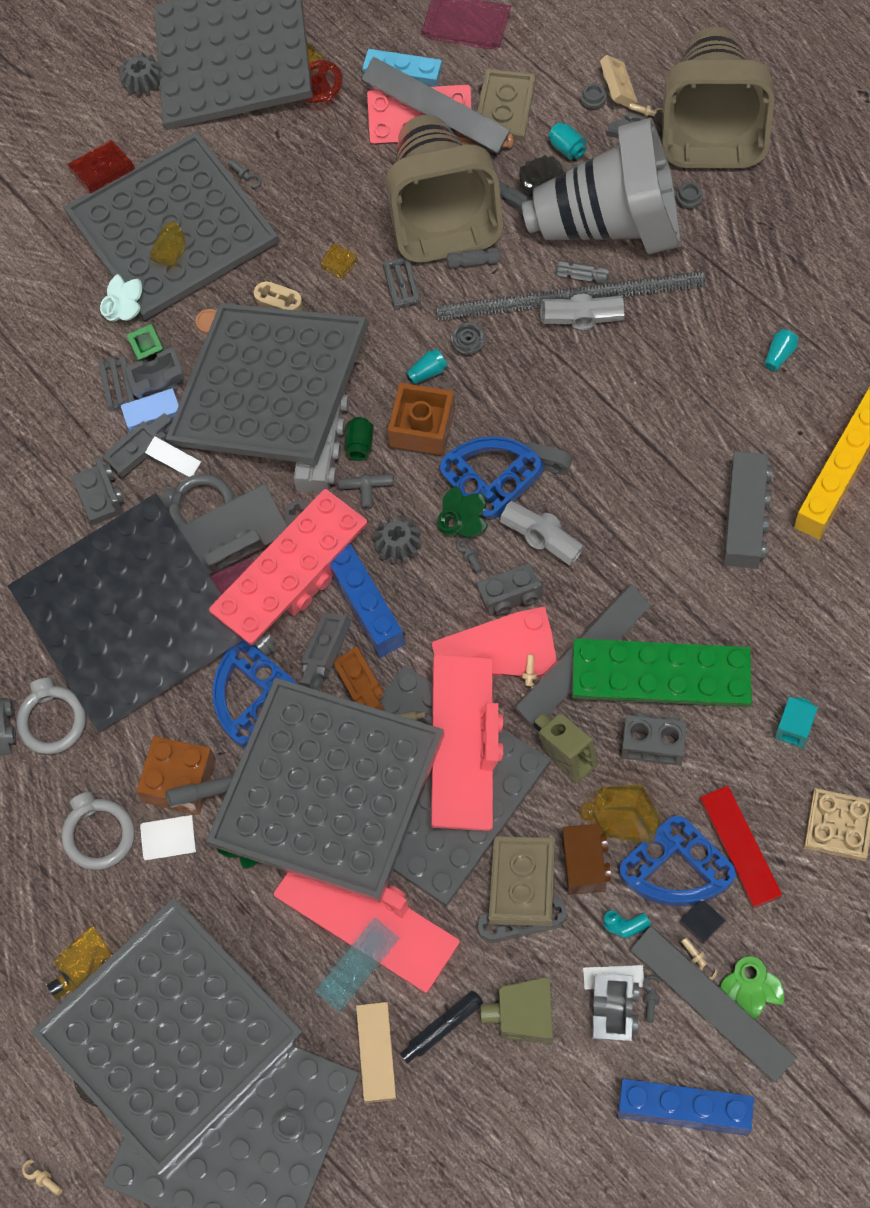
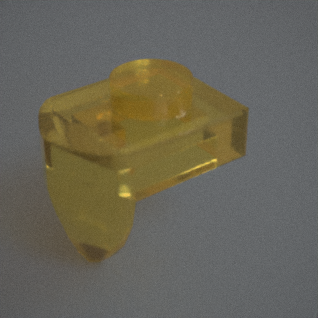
M175 221L166 224L162 228L158 239L150 251V260L173 267L177 265L185 250V237Z

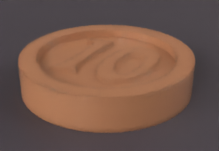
M205 309L196 316L195 323L201 333L208 334L217 312L216 310Z

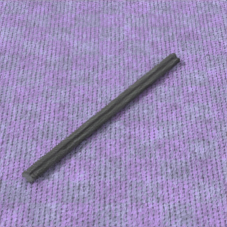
M697 271V273L677 274V276L676 274L667 275V277L660 276L657 279L656 277L647 278V280L646 278L637 279V282L636 280H628L627 283L626 281H620L617 284L616 282L607 283V285L604 283L603 285L600 284V286L599 284L597 286L590 285V287L581 286L580 289L579 287H573L570 290L569 288L560 289V292L559 290H550V293L549 291H543L540 294L539 292H534L533 294L530 293V296L528 293L523 294V296L520 294V297L519 295H513V297L511 295L510 299L509 296H503V299L500 297V300L496 297L493 300L490 298V302L489 299H483V302L480 299V303L479 300H473V303L470 301V304L468 301L466 303L463 302V304L460 302V305L457 302L456 304L453 303V306L451 303L450 306L449 304H446V306L443 304V307L442 305L440 307L436 305L438 321H440V317L443 321V319L447 320V317L450 320V316L451 319L453 317L457 319V316L460 318V315L462 318L463 316L466 318L467 314L470 317V313L473 317L474 314L477 316V313L480 316V312L481 315L483 313L487 315V311L488 315L490 311L492 314L493 312L497 314V310L498 313H500V310L502 313L504 310L507 312V309L510 312V308L511 311L513 309L517 311V307L518 311H520V307L522 310L524 307L527 310V306L528 309H530V306L532 309L535 306L536 309L537 305L540 308L542 299H570L578 294H589L592 298H603L604 296L610 297V295L611 297L617 296V294L618 296L621 294L622 297L625 294V297H627V293L628 296H630V293L633 296L634 292L635 296H637V292L639 295L640 292L643 295L644 291L645 294H647V291L650 294V290L652 293L653 290L657 293V289L660 293V289L663 292L664 288L665 292H667V288L669 291L672 288L673 291L674 287L675 290H677V287L680 290V286L683 290L684 286L687 289V285L689 289L690 285L692 288L694 285L697 288V284L699 287L702 284L703 287L705 277L703 271Z

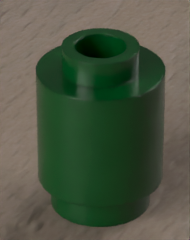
M355 417L346 424L344 450L349 459L356 461L366 460L372 452L374 425L366 418Z

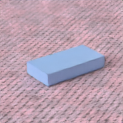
M173 388L120 406L128 430L131 432L142 421L145 423L150 420L154 422L163 413L170 419L174 418L179 405Z

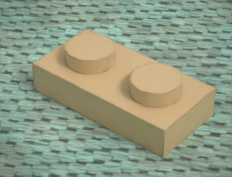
M606 55L600 60L603 69V77L610 89L609 95L615 103L629 108L630 103H637V99L625 64L614 57Z

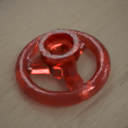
M326 60L310 62V71L317 68L320 69L317 75L311 78L313 97L302 99V101L314 104L322 103L338 93L342 86L343 76L336 64ZM328 70H331L335 75V82L332 88L326 79Z

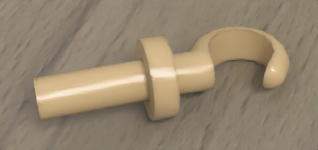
M630 103L629 109L643 113L646 118H648V115L655 117L656 113H663V108L652 110L651 105H647L646 108Z
M527 654L526 672L522 673L525 685L531 687L534 685L533 679H537V674L533 673L534 654Z
M687 937L684 938L681 943L693 957L691 961L694 964L697 962L699 969L703 970V967L707 964L703 959L705 953L703 951L699 953ZM716 969L712 977H709L712 980L717 976L718 972Z
M33 1159L27 1160L22 1168L24 1177L27 1179L36 1178V1184L39 1187L45 1185L56 1196H59L63 1189L50 1179L51 1174L46 1170L41 1172L37 1169L33 1174L29 1175L27 1168L35 1161Z

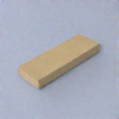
M388 1002L356 1005L364 1103L397 1100Z

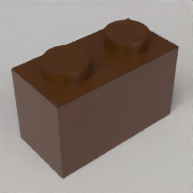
M600 824L563 827L562 839L568 895L605 892L606 882H611L610 863H604L603 852H608L606 833H600Z

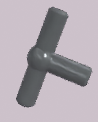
M363 474L360 477L339 479L338 487L340 490L361 488L362 508L371 509L373 507L372 487L393 485L395 480L393 474L373 476Z

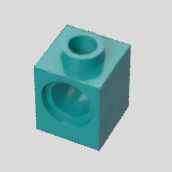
M789 697L775 739L804 749L818 706L812 705V702L805 698Z

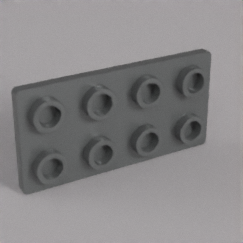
M263 484L179 527L207 573L211 575L272 544L287 528V525L268 487Z

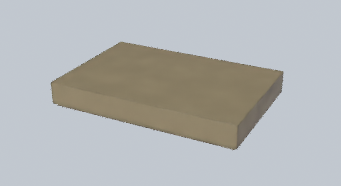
M486 69L477 112L509 129L514 140L525 141L536 74Z
M495 836L489 924L552 926L556 843L554 837Z

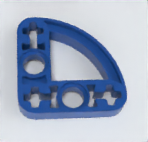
M494 436L467 441L446 454L440 463L442 474L453 486L459 487L463 496L484 494L486 501L493 502L494 509L492 511L486 509L482 514L484 518L490 520L499 517L505 510L506 505L510 501L514 502L543 474L545 468L542 459L526 445L513 439ZM489 451H503L519 456L490 485L465 461L474 455ZM454 462L464 475L459 477L451 470L449 465ZM526 462H534L533 465L536 468L533 471L527 469ZM517 470L526 478L524 481L515 474ZM471 479L477 480V490L473 493H466L465 484ZM515 479L517 482L516 489L511 493H505L503 490L505 481ZM496 491L505 498L503 501L495 494Z
M246 641L224 655L217 668L213 682V704L219 722L227 736L237 746L242 748L246 747L255 723L252 725L250 718L252 717L255 722L257 721V711L264 705L275 677L297 684L293 678L254 645H250ZM242 652L245 654L248 652L250 660L254 662L253 665L250 666V663L244 658L239 660L238 653ZM262 667H268L272 670V675L268 679L261 680L256 677L257 671ZM236 668L259 687L263 693L233 721L228 712L226 696L230 677ZM241 728L243 730L249 728L250 736L246 737L243 735L240 737L239 730Z
M673 816L665 821L622 861L619 870L621 881L630 890L649 901L667 906L697 905L701 900L706 902L712 900L731 887L736 875L732 863L687 819L681 816ZM671 826L675 828L682 826L684 828L682 834L687 840L691 836L694 837V839L689 841L686 848L682 847L685 840L677 834L674 837L671 835ZM651 844H658L664 849V855L654 859L647 854L646 849ZM694 846H703L707 850L708 856L704 860L699 861L691 856L690 850ZM677 852L708 884L690 890H671L658 887L646 880ZM638 855H641L645 864L639 869V877L637 878L635 875L628 877L627 867L635 868L640 864L641 858ZM712 858L716 859L713 866L721 872L724 869L727 871L726 881L723 878L716 880V871L711 866H709L708 870L704 869V867L709 865Z

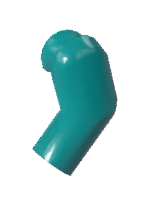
M614 910L608 911L603 917L605 929L609 933L623 938H630L651 926L644 912L630 920L621 917Z

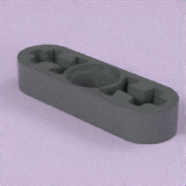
M553 898L554 910L561 911V913L557 914V920H552V926L529 925L526 928H518L515 925H509L511 931L506 932L505 925L498 927L496 934H491L489 930L483 929L488 927L489 912H487L478 921L479 935L488 943H497L557 929L566 921V906L561 900Z

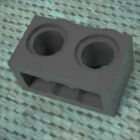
M644 713L626 715L621 759L681 766L687 722L670 716L663 717L662 719L650 718L649 715ZM639 731L643 732L647 737L643 740H636L632 737V734ZM671 735L677 741L673 744H668L662 740V737Z

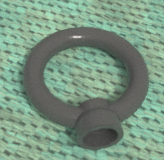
M196 474L181 481L176 488L166 486L161 501L166 509H169V514L179 528L188 523L182 517L180 509L184 502V494L189 489L198 485L212 486L219 490L226 504L235 499L230 486L217 476Z

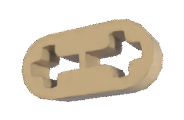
M267 281L257 284L254 288L255 301L259 307L298 311L303 309L301 295L295 290ZM268 292L271 293V296L267 295L265 298H262V295H266Z

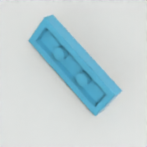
M368 49L362 68L363 74L374 56L426 85L437 86L442 70V60L374 49Z

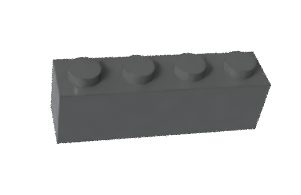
M734 451L731 465L723 566L758 569L760 559H766L767 542L762 541L763 533H768L769 516H764L765 507L769 508L771 491L766 490V482H771L773 465H768V454Z

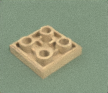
M814 788L804 849L866 861L870 842V799Z

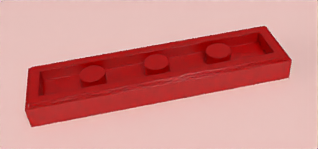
M729 786L701 796L700 802L729 861L735 868L736 875L752 908L755 909L781 898L782 893Z

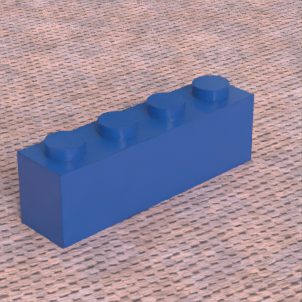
M349 543L330 563L332 578L378 657L381 658L405 645L403 631L352 545Z
M622 1079L618 1118L748 1136L752 1130L754 1096Z

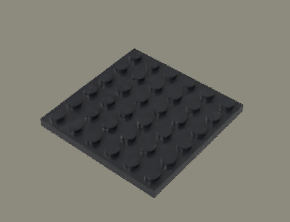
M157 493L7 585L99 733L245 641L210 613L209 608L221 596V593Z

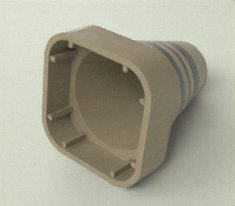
M708 27L698 31L690 39L683 61L671 68L665 78L662 146L667 160L678 167L747 168L759 163L768 153L775 100L772 74L764 64L747 59L736 36L728 29Z
M421 115L409 120L401 128L398 136L397 162L389 169L386 176L392 226L400 253L410 261L428 262L447 258V254L450 252L462 254V251L480 250L490 247L500 238L503 231L499 179L490 154L480 146L463 145L448 125L439 117Z

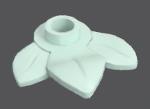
M116 274L108 285L107 296L101 302V314L112 322L119 319L128 321L134 318L141 309L137 302L142 293L141 280L132 279L124 283L123 278Z

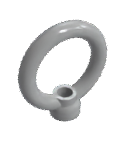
M41 678L31 682V694L22 702L16 718V727L20 739L28 748L41 754H56L69 749L78 741L84 731L86 723L84 708L74 692L64 687L54 686L52 678ZM54 697L63 699L71 706L74 712V723L70 732L56 742L46 743L39 741L31 734L28 727V718L31 710L37 703L48 702Z
M84 792L77 795L70 801L73 810L66 818L62 829V844L66 854L74 863L86 869L102 870L116 865L128 854L133 844L134 825L130 815L122 806L113 801L95 799L92 792ZM96 811H105L114 815L120 822L122 827L121 842L116 850L105 857L92 858L86 856L79 851L75 844V827L81 818H87Z

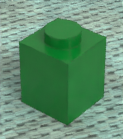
M153 323L127 334L138 360L164 349V345Z

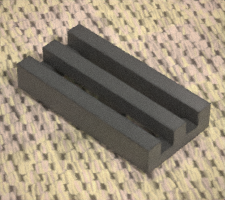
M402 257L384 261L383 267L394 310H400V306L409 308L410 304L414 303L415 306L421 305L410 260ZM402 264H405L413 294L411 297H408L400 268ZM393 266L395 267L402 299L397 297L390 267Z
M125 355L119 356V360L110 358L109 362L104 363V360L98 361L109 412L121 409L120 405L135 401L125 371V367H128ZM118 367H122L128 395V400L123 401L117 372ZM110 369L112 372L115 392L118 403L114 404L109 379L107 375V370Z

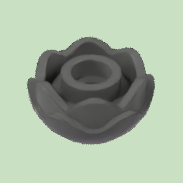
M468 322L455 328V331L451 334V341L457 351L470 355L478 352L483 347L485 336L480 326Z

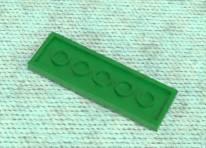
M574 638L572 642V699L750 707L752 704L750 647Z

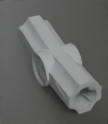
M578 294L570 299H542L540 319L543 324H572V327L577 330H587L596 323L622 321L625 317L622 296L592 298L589 294Z
M513 501L506 505L505 510L501 514L500 522L525 535V539L530 546L535 549L546 548L569 566L576 562L585 548L583 544L561 529L560 521L553 514L543 513L538 515Z

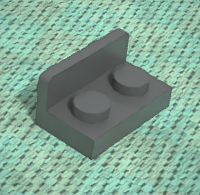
M100 456L95 458L97 466L72 475L92 526L123 514L119 503L124 502L119 487H112L110 481L115 479L109 463L103 465Z
M530 563L476 582L477 589L489 616L495 614L504 615L514 607L522 604H534L543 597V585L541 581L537 580Z

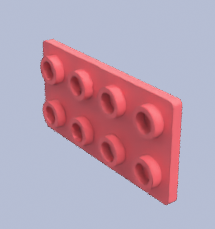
M470 85L431 87L471 109ZM377 90L367 92L369 132L372 144L398 142L401 128L409 120L422 115Z

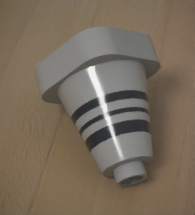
M648 118L619 126V145L535 187L533 199L522 203L523 216L528 232L541 231L545 240L642 239L648 254L681 247L672 175L653 119Z

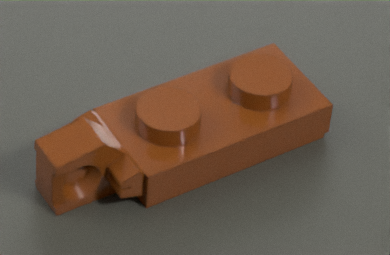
M356 646L336 659L334 666L353 700L357 703L386 711L379 700L385 696L383 688L361 650Z

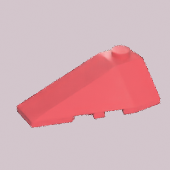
M545 606L516 612L431 642L434 655L492 659V676H502V674L516 675L522 678V673L526 672L527 654L535 655L533 673H536L537 677L543 676L557 661Z

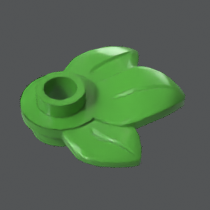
M746 956L740 959L735 966L734 973L725 977L720 986L755 1019L763 1011L766 1002L782 1005L784 1002V990L779 978L768 973L764 963L754 956ZM746 967H754L757 970V975L754 978H747L744 974Z

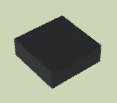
M701 900L681 919L680 923L704 944L725 923V919L705 900Z

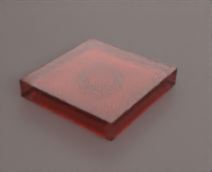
M112 140L67 164L71 173L90 194L135 169L132 161Z

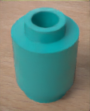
M559 122L552 127L548 134L551 145L569 160L580 158L586 151V138L569 124Z

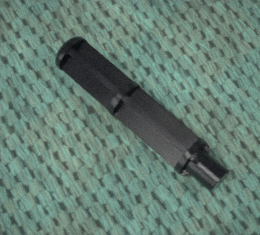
M470 991L458 1003L409 1042V1046L400 1053L404 1061L408 1064L415 1057L423 1056L429 1049L478 1010L481 1004H483L480 995L475 991Z

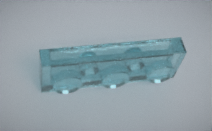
M374 917L315 992L338 1012H342L399 941L400 937Z

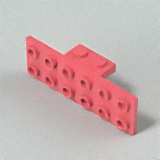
M324 489L209 608L210 613L248 644L253 645L286 610L295 616L300 610H305L311 604L313 596L319 590H324L330 584L333 576L330 563L366 527L367 520L327 489Z
M436 654L433 657L432 726L444 729L445 734L432 766L431 826L433 828L490 831L493 827V769L498 761H502L503 743H498V732L501 733L503 728V715L498 714V703H492V659Z
M288 872L274 892L276 899L424 993L430 991L460 945L459 939L409 909L405 899L406 895L392 885L389 888L386 887L381 902H377Z

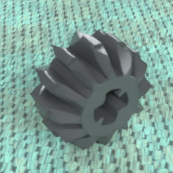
M142 53L136 57L132 54V59H124V65L119 67L120 82L126 88L129 95L135 93L140 97L142 93H146L149 96L151 90L158 91V85L162 79V69L153 55L146 57Z
M400 515L398 520L394 521L389 516L387 519L388 524L379 522V531H374L375 551L380 552L383 561L390 558L391 563L395 564L397 559H402L406 564L408 561L407 556L416 558V549L421 548V531L418 527H415L412 519L404 522V517Z

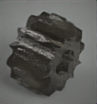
M543 155L541 158L535 157L532 161H526L525 165L519 168V182L524 192L528 196H533L535 187L559 176L564 171L562 165L554 156L547 158L546 155Z

